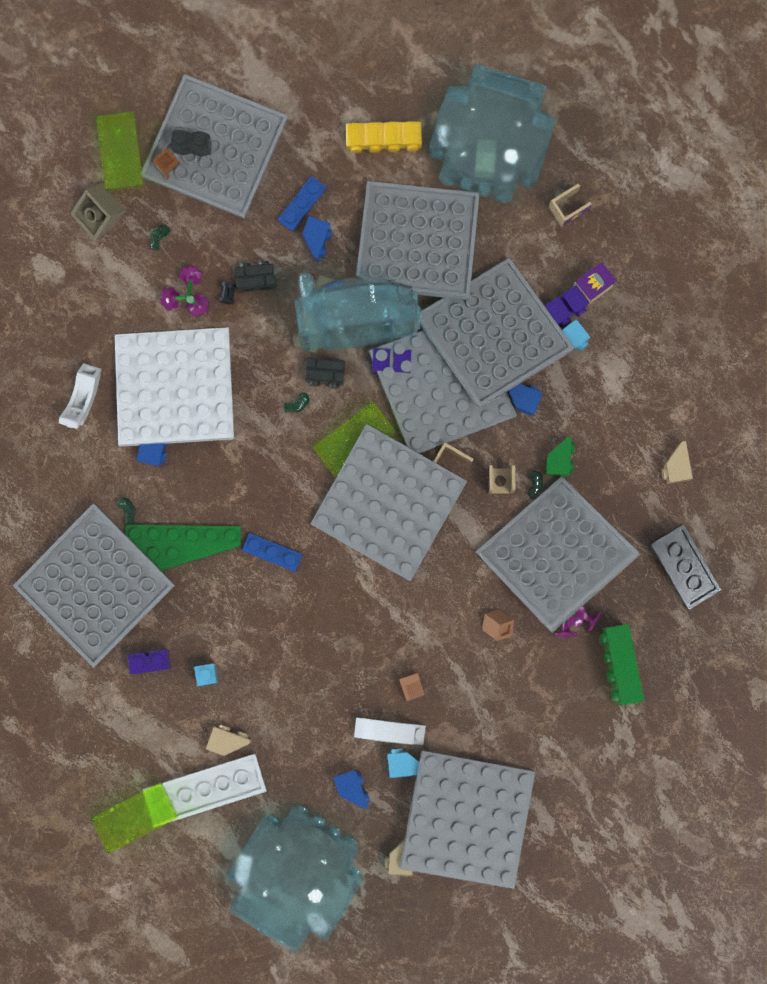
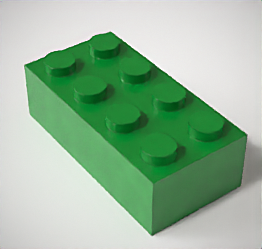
M629 624L601 629L602 633H599L601 645L604 644L605 647L603 659L604 663L608 664L609 667L607 679L609 683H612L613 690L610 691L612 702H615L618 706L644 702Z

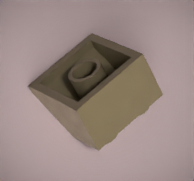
M100 183L84 191L70 214L90 237L96 241L118 223L125 210Z

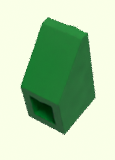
M567 437L546 456L545 476L568 477L570 473H573L574 462L570 461L571 454H574L575 443L571 442L572 437Z

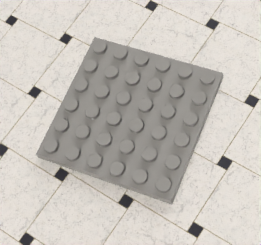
M184 74L140 176L245 219L286 125L288 116ZM184 130L189 133L197 131L208 133L212 141L211 155L197 156L193 153L189 155L174 153L171 147L172 132ZM165 148L180 162L169 173L170 178L168 180L157 170L152 161Z
M367 181L355 288L469 300L480 193Z
M510 258L471 281L469 300L442 298L415 315L420 326L479 409L574 350V346Z
M424 330L377 347L391 349L390 367H386L383 371H377L405 445L421 454L442 446L444 442L450 443L517 417L508 392L479 409ZM372 349V350H369V354H370V357H371L372 362H373V349ZM382 349L378 350L376 353L377 360H386L387 352ZM405 350H412L411 362L405 360L401 363V369L404 372L410 371V373L394 372V352L396 354H403Z
M366 424L313 518L311 525L411 581L466 485L467 480L371 425Z
M562 476L476 551L477 555L551 633L639 556V552Z
M95 503L13 585L93 668L176 586Z
M422 750L399 868L514 889L535 772Z

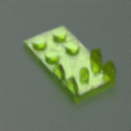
M134 112L96 116L106 191L144 186L138 145L139 138L136 130L137 122Z
M375 401L369 403L313 446V449L335 478L338 476L366 424L371 425L390 437L397 433Z
M160 782L90 819L107 854L179 816L163 783Z

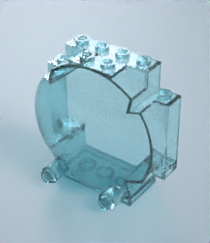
M474 64L467 87H453L449 85L428 149V154H431V157L439 160L444 159L439 180L448 186H460V189L467 192L471 190L476 191L483 197H495L497 201L502 203L511 202L517 182H521L520 184L525 187H535L557 120L540 110L547 86L478 64Z
M310 273L299 275L300 297H296L294 300L303 351L326 348L327 352L390 343L394 341V338L417 335V330L420 329L421 309L417 304V291H413L412 286L378 276H351L334 280L315 289L314 278L311 277Z
M298 805V807L293 806L282 825L279 824L280 820L270 814L269 817L265 815L226 878L242 887L229 912L295 954L310 931L327 941L364 880V877L361 876L363 874L355 867L349 868L360 849L357 845L359 842L350 836L348 838L341 835L342 831L334 826L329 828L324 825L325 820L317 815L313 818L307 814L309 810L301 805Z

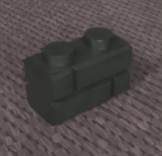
M260 261L258 265L241 263L239 267H235L238 293L276 289L273 263L269 264V261Z
M307 357L305 381L309 382V386L320 387V384H328L329 388L338 389L339 386L344 385L346 361Z

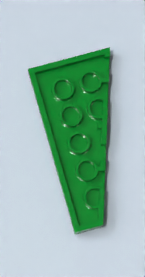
M126 524V535L161 571L197 559L240 547L242 527Z

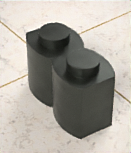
M184 130L172 132L171 147L174 153L179 155L193 153L197 156L211 155L212 141L208 133L201 131L189 133Z

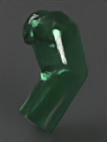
M160 225L151 232L150 250L157 251L160 249V240L170 232V228L167 225Z
M302 392L294 403H284L285 413L302 412L309 404V395L306 392Z
M536 470L531 471L529 474L533 486L526 493L532 500L544 487L543 475Z
M126 497L118 499L117 506L126 513L124 523L134 525L136 507Z

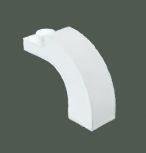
M85 363L80 367L77 372L71 399L59 418L60 424L75 429L79 425L84 424L97 392L101 375L100 368Z
M356 718L354 737L412 745L424 744V725Z

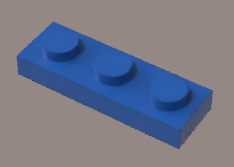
M311 176L277 221L293 233L326 191L327 187Z
M249 533L242 549L243 552L293 572L297 571L303 556L301 553Z

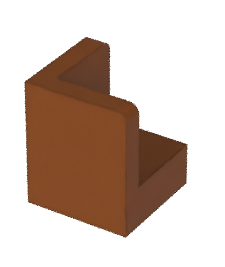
M167 148L152 160L154 166L167 180L170 178L169 173L180 164L179 160Z

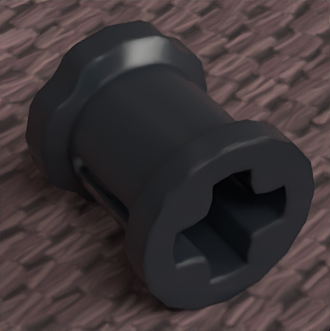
M221 282L220 286L222 289L218 302L234 305L235 300L233 298L237 285L230 282Z

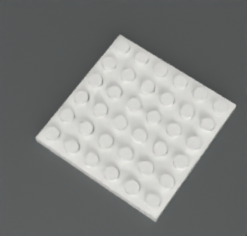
M228 327L115 335L119 447L153 443L169 444L234 439Z

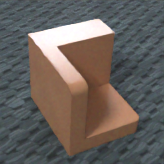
M500 609L485 613L482 630L496 641L512 636L514 619Z
M418 673L399 679L406 701L424 696Z

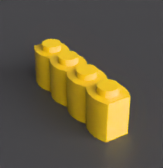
M421 122L346 124L347 150H350L352 153H360L365 149L373 153L380 152L381 149H388L389 152H398L399 149H407L410 152L417 151L419 148H422Z

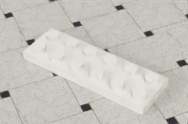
M256 754L143 789L154 827L267 791Z

